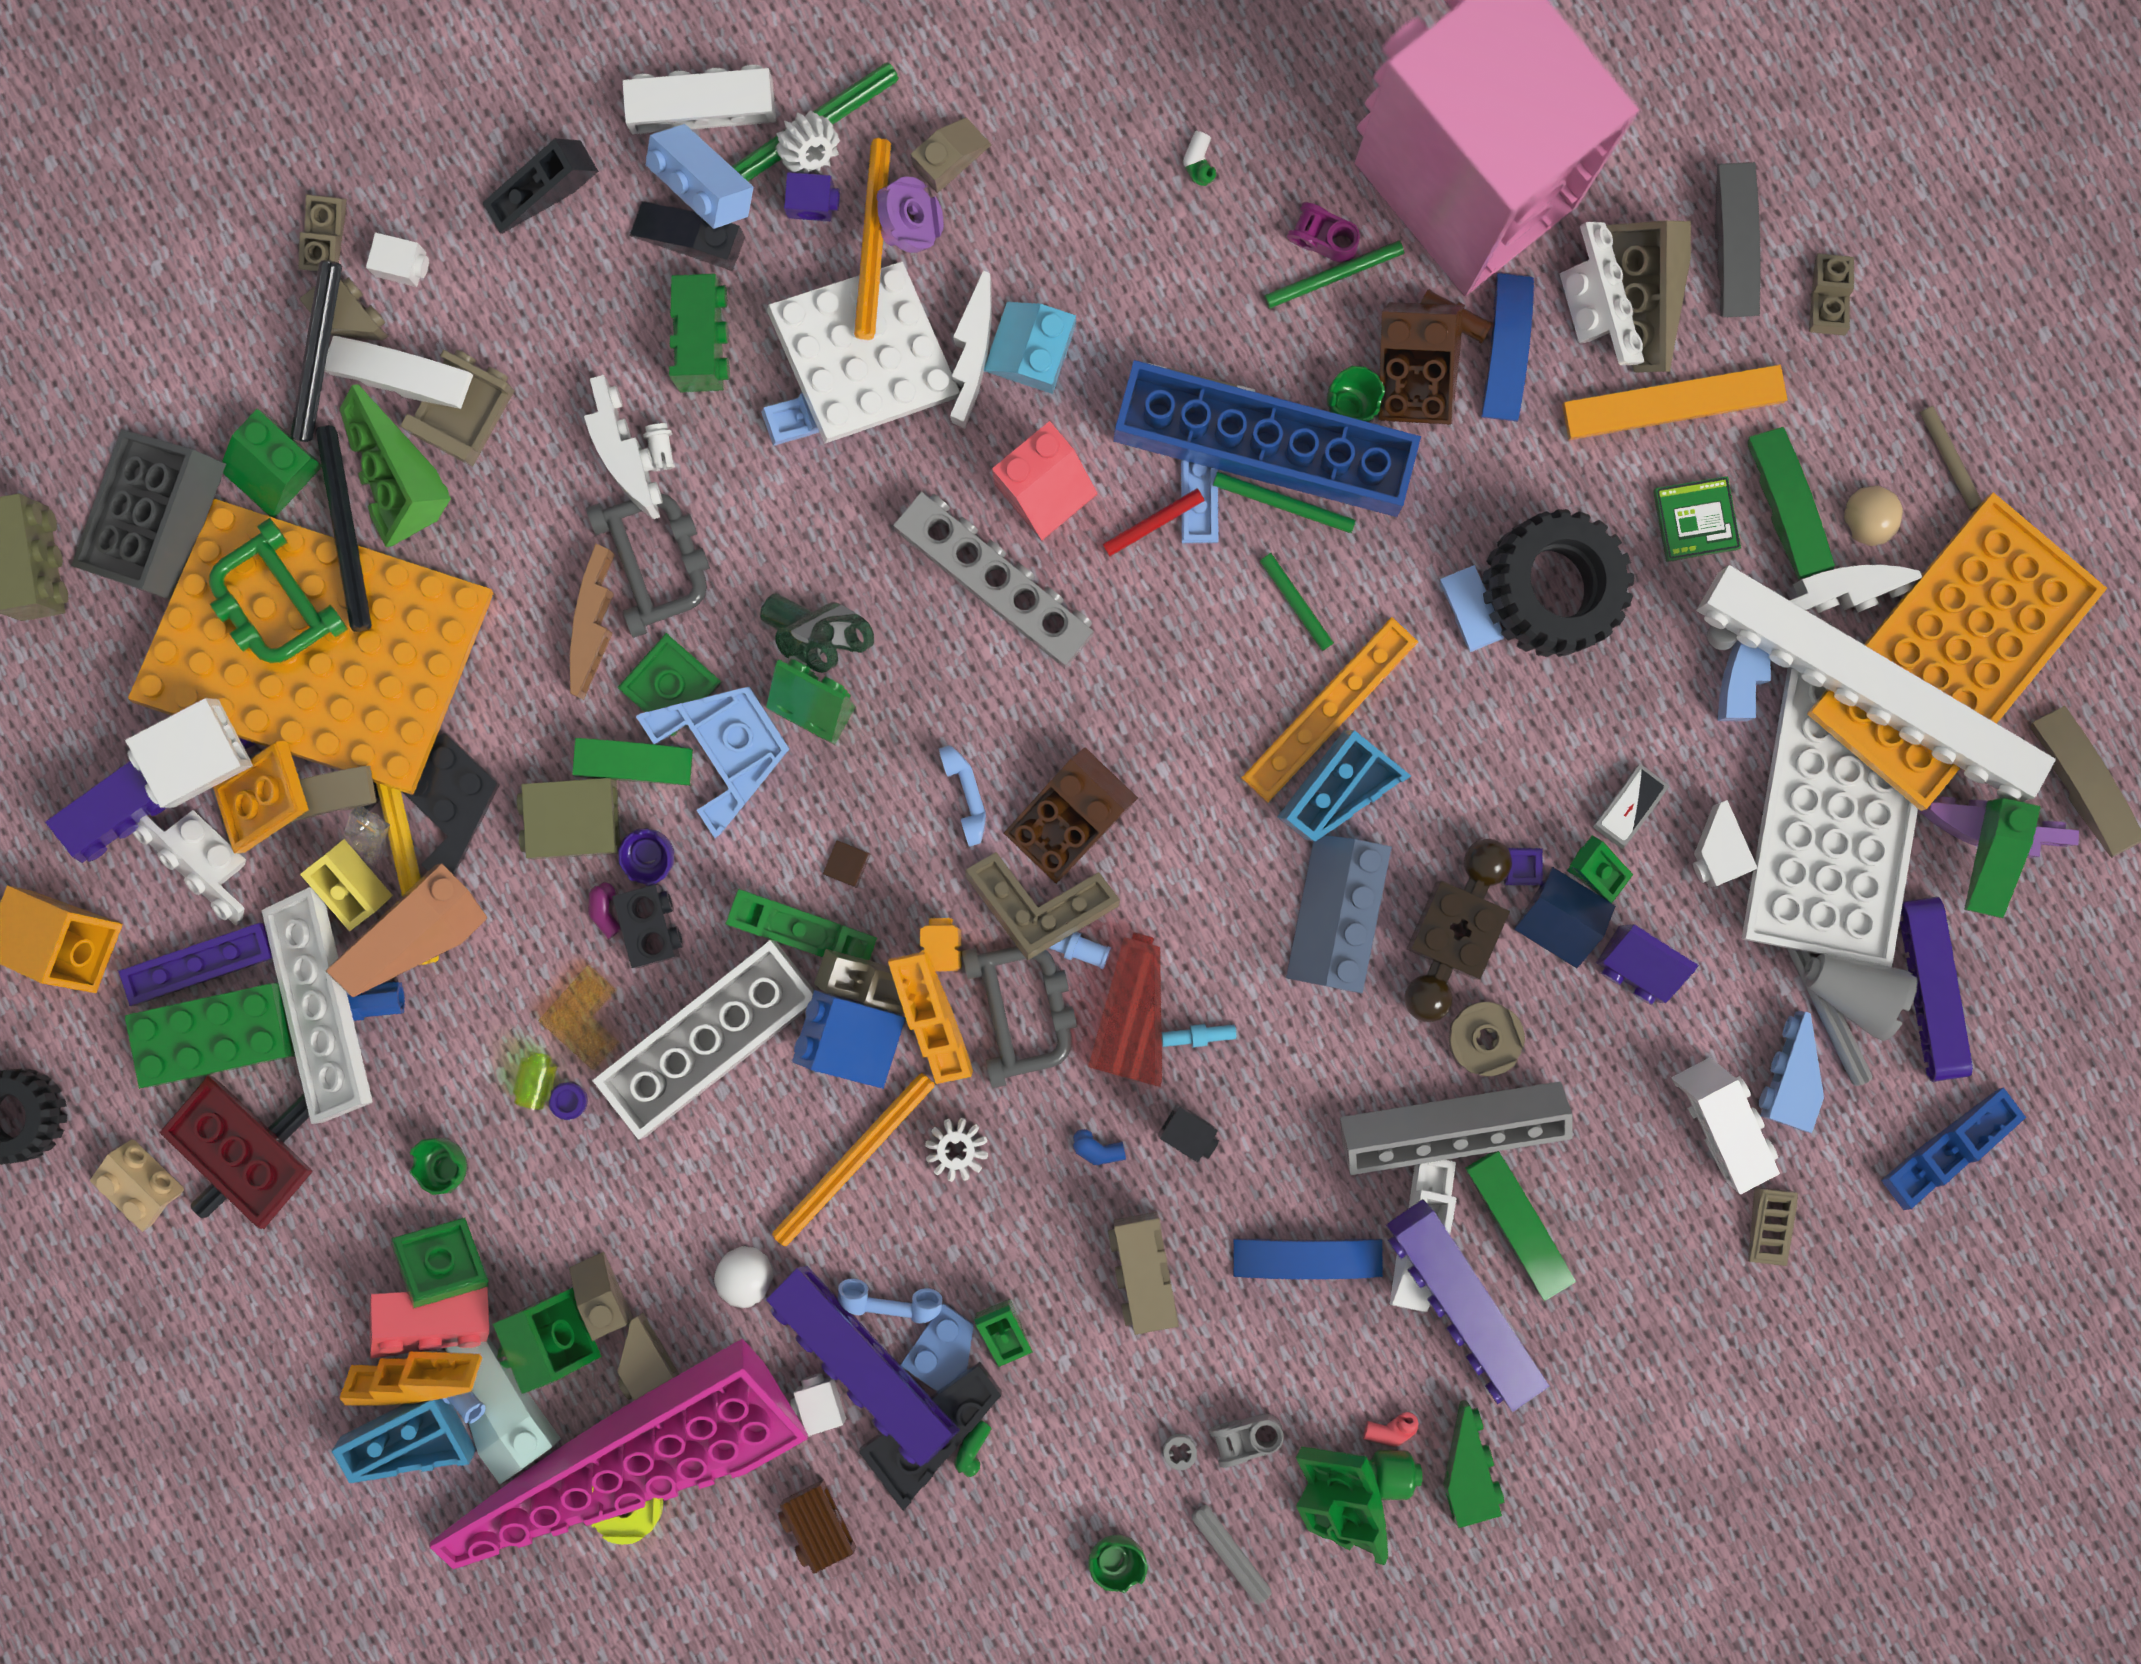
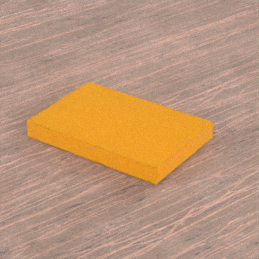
M287 741L274 742L250 759L253 764L252 767L213 787L234 854L247 852L309 810Z

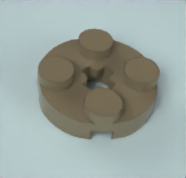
M1477 1002L1462 1009L1456 1018L1453 1019L1450 1025L1448 1041L1454 1059L1468 1072L1483 1076H1497L1510 1070L1518 1061L1517 1059L1524 1047L1525 1033L1521 1021L1509 1009L1492 1002ZM1486 1028L1488 1033L1494 1032L1496 1034V1039L1491 1041L1492 1048L1486 1049L1484 1045H1478L1477 1038L1481 1036L1480 1031Z

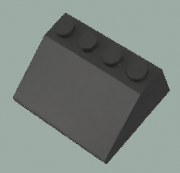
M121 429L71 566L170 600L196 539L204 526L226 464L194 449Z

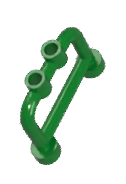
M269 518L257 526L261 532L260 534L220 559L213 566L209 574V586L216 600L210 603V606L222 622L228 619L232 621L236 629L230 632V635L243 652L250 648L260 660L269 663H281L292 658L329 632L336 638L348 630V628L331 605L320 612L316 611L275 552L288 542L272 519ZM257 553L309 626L308 629L278 648H270L265 644L257 629L249 621L241 606L224 583L226 575L231 570Z

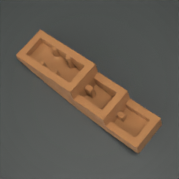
M596 543L582 579L573 618L570 646V694L582 700L585 699L613 634L610 630L600 625L614 595L613 592L603 587L602 584L615 554L608 548Z

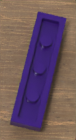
M257 923L118 972L129 1006H136L273 958L264 923Z

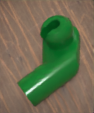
M980 1420L974 1429L965 1436L954 1460L957 1472H963L966 1477H973L980 1469V1461L975 1457L992 1430L987 1423Z

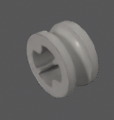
M1175 1434L1166 1440L1163 1446V1455L1166 1463L1171 1468L1185 1470L1194 1464L1197 1458V1449L1194 1441L1189 1436ZM1182 1443L1187 1444L1189 1447L1186 1448V1451L1190 1453L1187 1459L1180 1457L1177 1461L1173 1460L1171 1456H1174V1453L1170 1451V1448L1173 1445L1180 1447Z

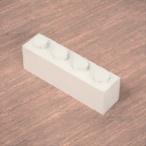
M747 65L738 71L710 68L701 74L674 71L665 77L638 74L633 76L632 79L622 80L625 121L631 134L661 132L686 124L690 129L776 122L773 79L769 68H763L759 65Z

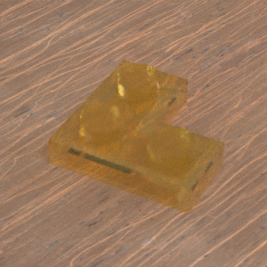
M588 965L538 1021L592 1070H595L619 1044V1041L593 1018L617 989L591 965Z

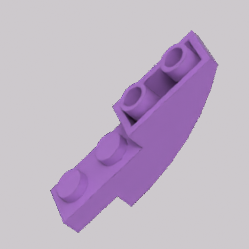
M1937 796L1926 810H1919V812L1950 835L1978 847L1988 800H1969L1968 806L1955 804L1956 798ZM2042 821V827L2036 826L2033 844L2027 858L2040 857L2041 845L2061 847L2078 845L2079 830L2066 829L2065 822Z

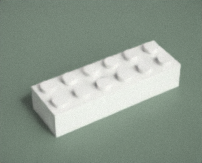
M770 940L592 1081L637 1139L645 1138L804 1013L812 999L814 989L776 941Z

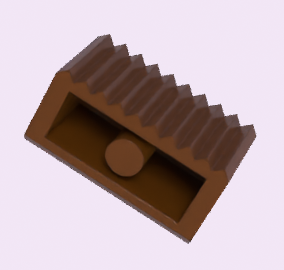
M824 1479L783 1499L780 1504L782 1511L778 1512V1517L785 1532H793L799 1544L795 1546V1552L803 1567L809 1565L812 1573L815 1574L854 1554L856 1544Z

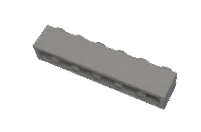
M1559 1081L1340 1117L1341 1138L1350 1175L1570 1140L1572 1139V1111L1563 1085Z

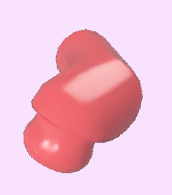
M1404 1412L1387 1425L1367 1421L1363 1439L1391 1447H1398L1416 1434L1419 1424L1418 1419L1413 1413Z

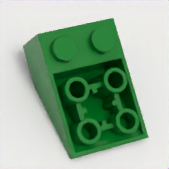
M792 658L788 664L778 659L766 708L835 745L855 709V705L849 700L851 695L847 693L848 691L844 689V686L824 676L821 682L818 681L819 677L815 676V673L810 671L809 667Z

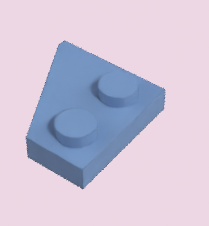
M943 1303L941 1312L930 1321L900 1366L938 1392L967 1371L974 1323Z

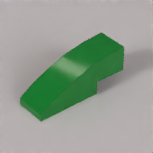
M575 738L572 775L584 778H612L617 781L690 786L693 749Z

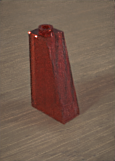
M1133 932L1131 939L1123 938L1088 1067L1160 1087L1162 1083L1160 947L1153 945V937Z

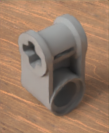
M1260 1414L1243 1420L1229 1421L1209 1429L1210 1436L1215 1437L1221 1457L1218 1460L1220 1468L1236 1466L1250 1459L1272 1454L1278 1451L1284 1440L1282 1425L1279 1419L1271 1414ZM1263 1425H1269L1276 1430L1277 1434L1273 1440L1264 1442L1257 1438L1256 1431ZM1227 1437L1231 1440L1233 1450L1230 1449Z

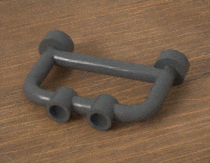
M662 493L663 503L658 504L657 507L665 510L683 562L692 582V590L682 598L656 607L652 605L622 522V518L642 512V510L631 500L603 509L600 503L586 507L588 518L596 536L608 531L611 532L637 606L623 610V614L633 638L647 634V625L684 613L698 606L705 597L707 589L703 571L710 569L703 548L695 550L691 536L698 533L691 514L683 516L677 502L670 496Z
M1017 946L977 955L976 948L961 951L967 979L982 977L1000 1054L999 1057L986 1059L992 1089L1006 1086L1005 1078L1048 1069L1061 1064L1070 1053L1072 1047L1070 1029L1077 1028L1073 1006L1065 1007L1062 993L1069 991L1065 970L1057 971L1052 955L1047 950H1044L1031 959L1036 960L1041 966L1056 1032L1057 1046L1050 1053L1016 1060L995 966L1026 958Z

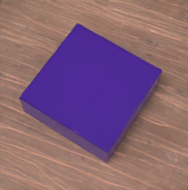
M1508 848L1512 857V868L1504 880V885H1543V848Z

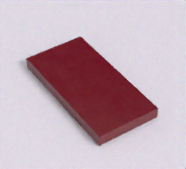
M210 1075L202 1081L159 1132L259 1229L266 1228L313 1172L223 1084Z

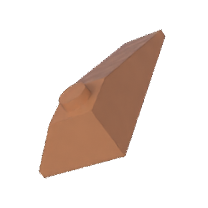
M442 863L434 865L325 972L351 997H355L462 944L487 919V916L470 891Z

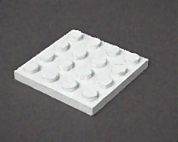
M903 261L881 268L876 331L872 340L857 339L854 335L859 276L768 305V315L824 444L958 398L960 395L958 386L952 380L951 370Z

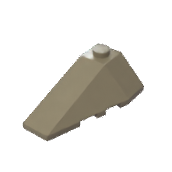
M1666 220L1606 225L1613 237L1612 248L1616 262L1623 273L1622 283L1625 294L1633 308L1632 319L1636 333L1640 336L1643 344L1642 354L1644 362L1632 365L1634 373L1670 372L1691 259V221Z

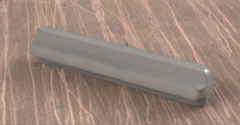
M1203 1505L1195 1510L1191 1515L1193 1522L1255 1604L1259 1605L1267 1600L1272 1594L1270 1587L1207 1505Z

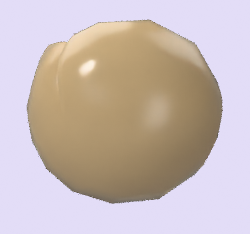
M1879 485L1860 488L1849 498L1846 504L1844 520L1852 531V538L1869 546L1885 544L1896 535L1902 520L1903 508L1898 497L1892 491Z

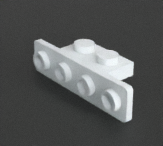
M1604 222L1583 223L1580 225L1589 260L1559 273L1578 342L1587 343L1610 333L1618 363L1620 365H1638L1644 362L1642 354L1643 344L1640 336L1636 333L1632 319L1633 308L1626 297L1623 287V273L1616 262L1612 248V234Z
M194 810L165 832L147 815L142 817L137 823L139 825L138 829L132 833L135 838L143 845L149 843L158 852V858L168 869L173 870L175 868L185 877L184 881L196 895L203 894L211 902L213 911L221 919H229L237 926L243 920L244 907L221 885L245 865L246 859L239 853L234 854L231 845Z

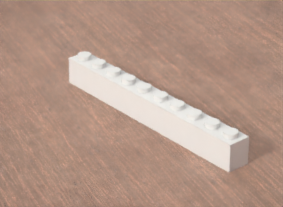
M1730 565L1717 573L1696 610L1705 616L1704 620L1710 625L1719 629L1726 628L1735 633L1737 640L1745 646L1760 648L1770 654V660L1777 665L1786 668L1792 667L1802 673L1801 677L1809 684L1817 687L1824 686L1834 692V697L1841 703L1848 706L1856 705L1866 711V716L1873 722L1884 726L1888 724L1900 732L1899 736L1905 741L1925 746L1932 751V756L1946 764H1955L1965 770L1964 775L1977 783H1987L1997 789L1996 793L2001 798L2020 802L2035 798L2056 760Z

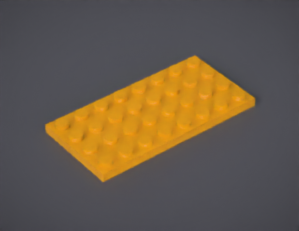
M1993 492L1984 499L1925 570L1922 578L1915 582L1910 591L1906 593L1864 645L1997 724L2106 591L2107 587ZM1827 689L1808 711L1807 715L1920 811L1926 810L1958 772L1960 767L1937 760L1932 756L1930 749L1921 744L1915 745L1905 741L1899 736L1900 732L1888 724L1884 726L1873 722L1866 716V711L1856 705L1848 706L1841 703L1834 697L1835 693Z

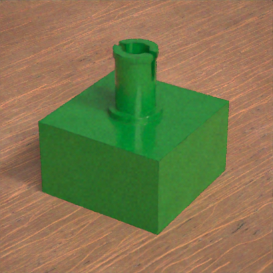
M573 1288L545 1298L493 1323L501 1343L497 1357L499 1359L506 1356L507 1359L501 1361L500 1364L505 1368H511L521 1394L553 1383L602 1357L595 1340L592 1341L577 1308Z

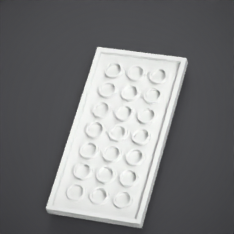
M1788 667L1755 856V863L1758 869L1754 870L1752 874L1741 939L1818 955L1824 953L1892 967L1918 808L1807 715L1808 711L1827 688L1809 684L1801 677L1802 673L1792 667Z

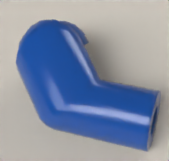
M1081 1129L1073 1136V1141L1075 1142L1073 1148L1076 1154L1092 1165L1126 1160L1123 1142L1101 1145L1093 1139L1092 1132L1087 1129Z

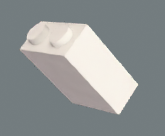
M204 698L125 740L130 749L128 757L137 770L143 773L148 783L145 785L146 792L155 804H159L160 808L176 807L253 766L219 699Z

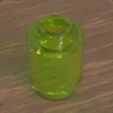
M530 1052L529 1058L523 1057L520 1059L512 1092L516 1095L514 1100L516 1105L530 1109H544L545 1102L550 1100L558 1067L556 1064L551 1063V1056Z

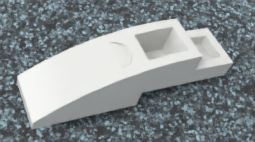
M604 375L590 378L598 412L585 415L584 418L595 448L614 480L630 500L652 519L660 518L657 505L663 503L657 482L651 483L648 471L654 470L648 448L642 449L636 438H631L626 420H620L617 408L623 407L617 386L611 387Z
M1858 565L1821 572L1796 582L1793 586L1798 597L1790 601L1806 611L1816 607L1817 612L1821 613L1839 605L1837 600L1839 598L1844 611L1855 606L1859 613L1878 605L1877 597L1889 592L1891 598H1895L1909 592L1912 588L1911 583L1922 578L1919 570L1900 566Z
M1441 1160L1417 1164L1414 1166L1409 1208L1424 1199L1450 1234L1457 1198L1451 1196L1456 1162ZM1397 1255L1390 1305L1427 1312L1430 1306L1427 1298L1432 1295L1426 1285L1420 1289L1407 1269L1413 1265L1407 1256L1400 1259Z

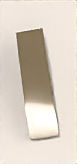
M2066 706L2032 722L2031 729L2048 754L2056 759L2052 768L2069 790L2070 795L2068 798L2109 856L2112 858L2141 843V828L2127 801L2092 743Z

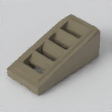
M1760 1187L1754 1188L1748 1262L1787 1266L1797 1210V1192ZM1768 1201L1782 1202L1783 1209L1767 1208ZM1765 1216L1782 1217L1781 1224L1764 1223ZM1763 1230L1780 1232V1239L1762 1237ZM1760 1246L1779 1247V1254L1760 1252Z

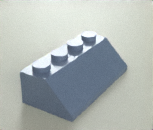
M1324 835L1316 842H1313L1286 975L1287 979L1363 994L1392 846Z

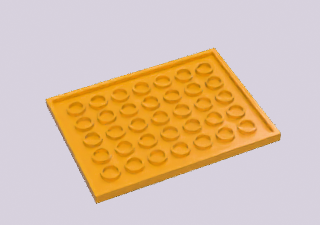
M214 499L128 699L132 703L171 716L204 698L219 699L235 732L241 739L266 747L276 741H287L291 755L339 771L370 766L373 782L413 795L490 605L493 591L490 588L358 546L372 626L367 631L353 632L349 625L334 537ZM269 518L272 519L288 542L275 552L316 611L320 612L331 605L348 628V630L336 638L329 632L292 658L281 663H269L260 660L250 648L243 652L230 635V632L236 629L232 621L228 619L222 622L210 606V603L216 600L209 586V574L213 566L220 559L260 534L261 532L257 526ZM258 553L226 575L224 579L225 586L237 600L242 611L257 629L268 647H281L309 628Z

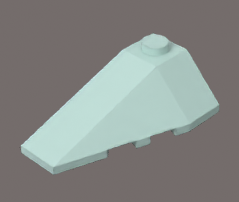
M489 1338L487 1342H481V1345L478 1347L460 1348L453 1346L445 1348L446 1353H472L482 1356L472 1393L486 1408L484 1414L473 1423L468 1422L478 1455L498 1483L502 1484L553 1447L561 1438L529 1393L521 1394L512 1370L500 1364L504 1359L503 1357L498 1359V1351Z

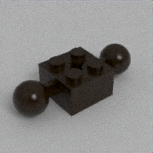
M1481 839L1468 848L1464 857V867L1469 879L1464 890L1442 880L1435 883L1410 939L1407 950L1432 961L1427 975H1421L1412 980L1407 986L1404 995L1405 1006L1408 1012L1419 1021L1435 1022L1442 1019L1449 1012L1452 1005V992L1447 983L1453 970L1472 979H1481L1510 911L1484 899L1489 887L1505 880L1512 868L1511 854L1508 848L1498 840ZM1462 922L1466 934L1455 940V932L1450 929L1451 924Z

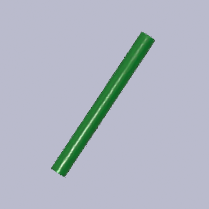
M1398 240L1264 295L1268 308H1273L1403 255V245Z
M1220 472L1216 473L1212 486L1350 534L1356 522L1355 519Z

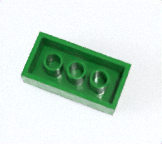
M270 983L124 1015L139 1089L161 1086L295 1056L278 983Z

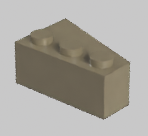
M1152 1212L1114 1219L1115 1229L1108 1230L1111 1251H1119L1122 1265L1115 1267L1118 1289L1126 1288L1129 1302L1121 1304L1125 1326L1133 1325L1135 1335L1179 1327L1158 1213Z

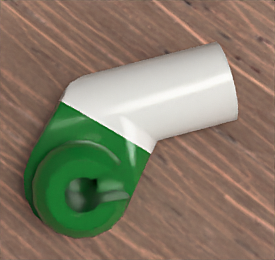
M1195 131L1184 156L1183 165L1194 183L1206 186L1216 178L1215 167H1210L1204 156L1211 137L1203 132Z

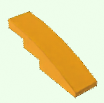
M926 952L889 959L888 964L909 1030L914 1029L922 1056L928 1058L935 1083L939 1084L971 1077L973 1068L961 1032L940 980Z
M410 1351L407 1359L380 1358L378 1366L351 1365L339 1398L344 1405L382 1406L432 1401L471 1392L482 1356L472 1353Z

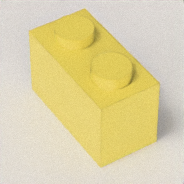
M345 839L300 874L349 932L375 913L393 896Z

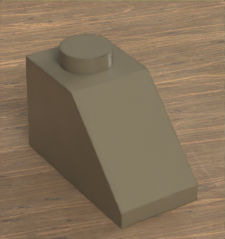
M966 117L938 129L910 154L913 168L939 193L988 149L991 143Z
M604 1251L569 1267L577 1308L592 1341L631 1322L633 1315Z
M643 1312L630 1322L618 1369V1374L621 1378L618 1380V1385L624 1396L628 1400L633 1398L634 1401L679 1375L678 1370Z

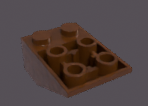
M1389 302L1383 309L1381 319L1380 380L1385 388V394L1381 400L1379 421L1452 425L1461 349L1463 305Z
M1085 747L1064 765L1007 828L1004 834L1057 884L1120 819L1138 797Z

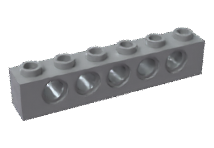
M921 492L893 525L895 531L1066 669L1093 637L1094 631L1089 628L1092 622L1077 609L1071 613L1063 607L1061 603L1064 599L1050 587L1046 586L1042 590L1033 582L1034 574L1022 564L1018 563L1014 567L1005 560L1004 557L1007 553L995 542L989 540L986 544L975 535L978 529L968 520L961 517L957 521L947 513L950 507L935 494H932L929 498ZM936 524H944L949 527L950 531L945 539L937 541L929 536L931 528ZM964 547H973L978 551V557L974 562L965 564L958 560L959 551ZM992 570H1001L1007 575V579L1003 585L992 587L986 582L988 573ZM1030 593L1035 598L1034 606L1029 610L1018 609L1014 601L1019 594ZM1049 616H1058L1063 620L1064 626L1058 633H1048L1043 628L1044 620Z

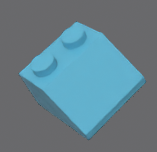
M1007 302L984 371L1053 394L1076 328V315L1038 303Z

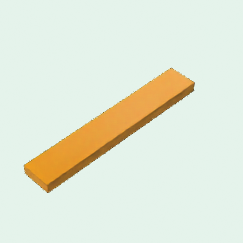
M1781 365L1572 400L1564 402L1562 407L1568 439L1573 440L1785 403L1788 399Z
M1391 617L1250 767L1241 779L1268 803L1419 641Z

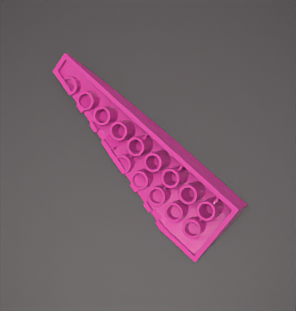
M740 1339L619 1409L549 1454L430 1542V1548L452 1569H456L499 1555V1550L508 1546L521 1548L530 1545L535 1537L552 1533L553 1537L567 1533L569 1532V1526L581 1522L588 1526L644 1508L645 1502L652 1500L653 1497L663 1498L665 1501L679 1496L680 1490L695 1485L702 1489L714 1485L715 1479L729 1474L732 1479L745 1475L808 1439V1434L765 1363L743 1339Z

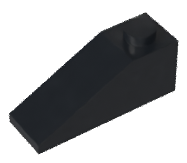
M554 138L482 203L499 233H505L573 194L599 171L581 140Z
M643 201L630 232V236L730 271L734 270L745 239L739 225L729 223L713 229L696 212Z

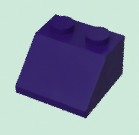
M1635 924L1618 926L1596 961V964L1604 968L1601 972L1604 977L1618 985L1625 981L1635 988L1632 994L1649 1005H1652L1654 1001L1667 1003L1699 966Z

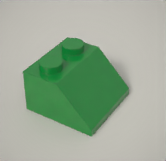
M258 408L233 433L222 460L226 464L223 474L266 514L273 518L284 509L322 468L318 460L271 417Z

